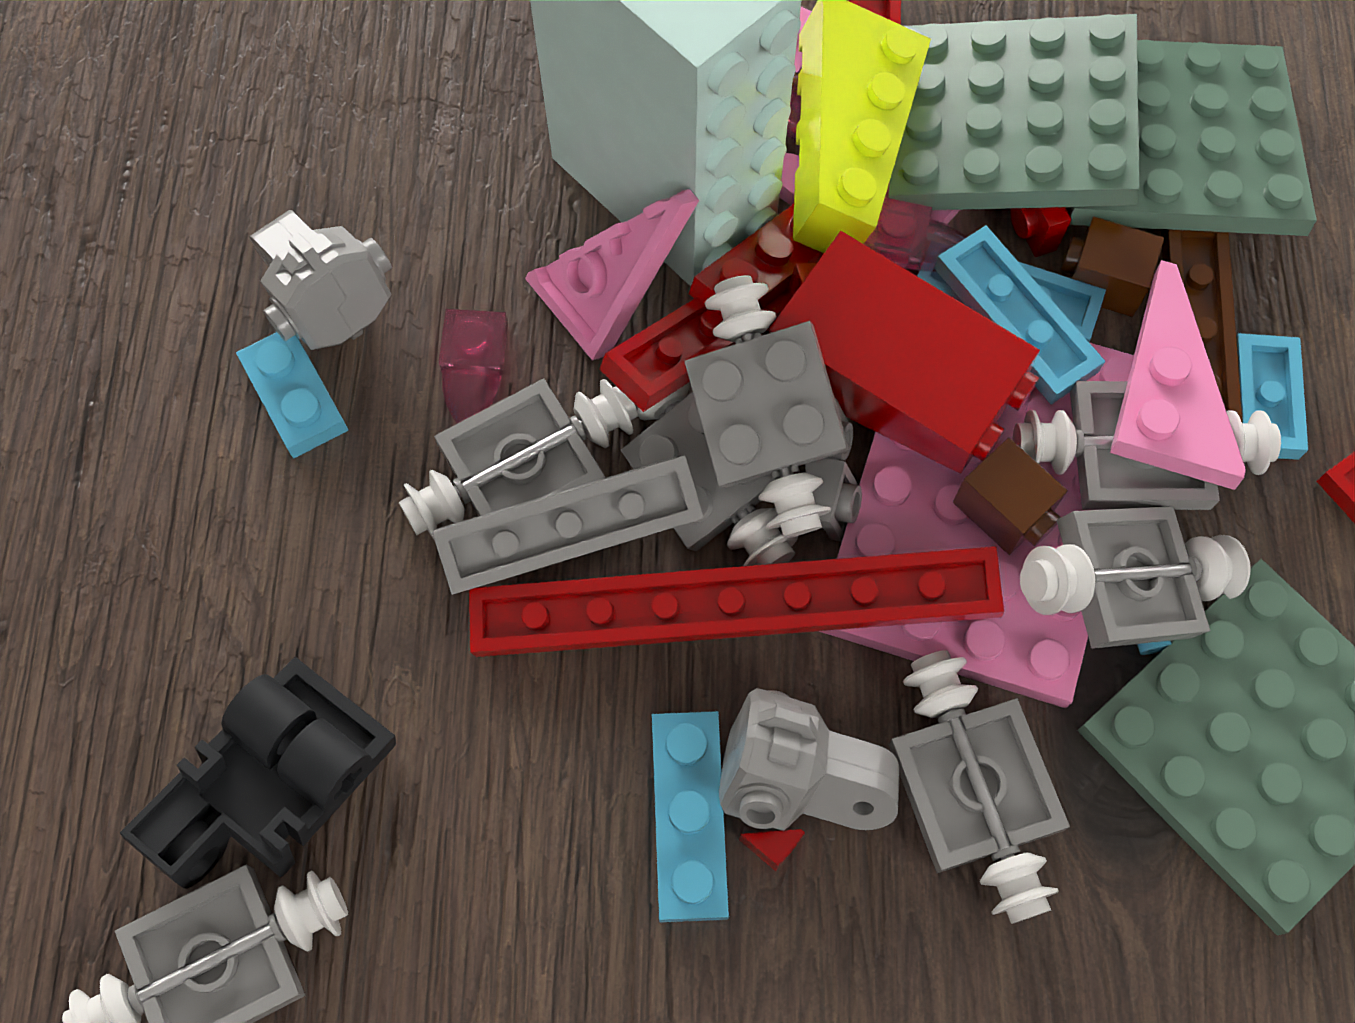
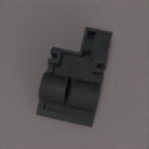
M294 657L274 678L268 674L260 675L238 692L222 717L221 725L223 729L208 744L201 740L195 746L202 765L197 768L186 758H183L177 764L180 773L120 832V835L183 889L190 888L200 882L215 867L223 856L230 837L234 838L279 877H283L295 864L289 844L285 841L287 836L290 835L304 846L396 746V737L307 665Z

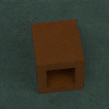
M1093 216L1083 239L1076 236L1071 237L1060 270L1070 273L1069 278L1106 289L1101 308L1133 317L1150 289L1164 237Z
M1008 437L964 478L953 503L1010 555L1025 540L1035 547L1057 526L1056 520L1061 517L1055 512V509L1068 490Z

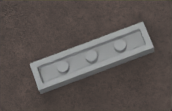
M683 454L438 528L432 534L451 594L453 595L697 521L704 517L686 456Z

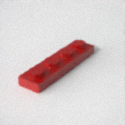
M788 290L784 291L762 310L775 312L777 319L790 301ZM696 297L606 352L599 370L638 408L645 412L690 382L685 360L735 345V342L713 335V329L723 321V318L715 311L707 309L705 303Z

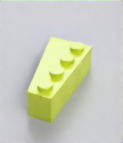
M818 0L799 33V52H802V69L798 74L797 95L801 96V116L796 125V145H800L799 167L795 172L793 240L822 253H825L840 231L864 244L875 230L931 41L930 38L847 0Z

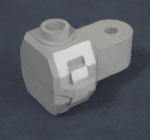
M288 210L249 236L255 249L268 266L260 282L269 294L272 305L264 309L263 312L284 341L295 335L298 339H302L311 350L340 345L349 338L354 340L363 334V329L376 320L392 295L385 283L386 278L384 275L392 269V265L384 251L372 238L362 243L355 239L343 226L312 230L292 210Z
M756 688L748 694L730 730L723 758L719 800L725 814L741 818L744 823L754 828H776L783 831L802 814L858 830L879 829L894 821L898 814L899 762L892 752L882 746L829 731L815 705L790 698L783 692L775 690L766 691Z

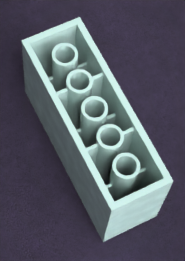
M530 0L552 158L621 222L628 221L643 213L642 209L658 200L670 198L683 190L690 189L699 199V202L664 260L686 283L691 286L695 275L778 215L779 197L783 184L781 181L783 161L787 150L785 146L787 125L791 113L792 81L796 71L794 63L797 37L801 26L800 10L802 0Z

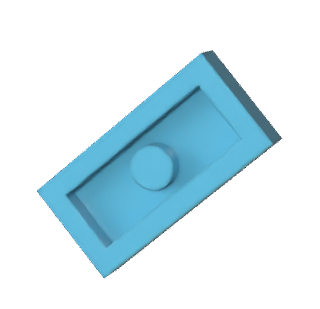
M276 332L236 352L293 459L348 431L337 407L301 342L295 335L284 341Z
M1238 333L1236 339L1242 423H1248L1249 418L1255 411L1266 412L1271 423L1276 424L1280 430L1281 449L1278 458L1299 460L1308 451L1300 338Z

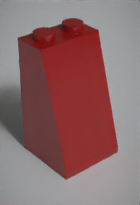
M842 231L838 233L769 328L770 334L811 321L814 325L834 399H837L845 416L959 474H962L973 456L982 462L989 456L1005 430L996 422L1008 405L1018 411L1040 378L1030 372L1040 349Z

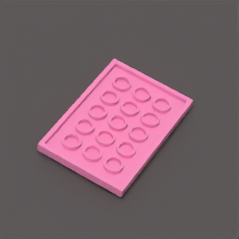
M1090 343L1106 362L1100 372L1087 381H1128L1134 355ZM1034 387L1018 411L1008 405L996 422L1005 430L991 453L1008 437L1012 439L1015 424L1024 423L1025 416L1029 410L1036 411L1041 423H1051L1055 413L1058 410H1063L1073 423L1070 392L1051 405L1039 390ZM875 432L859 484L862 489V502L855 523L847 524L837 559L997 546L1004 614L1001 618L819 632L912 661L934 652L947 650L951 659L964 657L967 661L957 675L1067 708L1073 701L1088 639L1082 612L1067 613L1061 610L1053 615H1042L1029 605L1020 586V573L1024 561L1034 548L1050 546L1056 549L1063 545L1058 524L1035 547L1025 540L1008 555L953 503L964 478L982 462L981 460L973 456L962 474H959ZM1074 457V460L1062 475L1055 473L1051 462H1040L1039 465L1068 490L1055 509V512L1060 517H1063L1073 511H1085L1082 510L1077 457Z

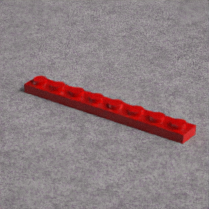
M997 546L477 587L469 590L470 653L476 657L1001 618L1004 614Z

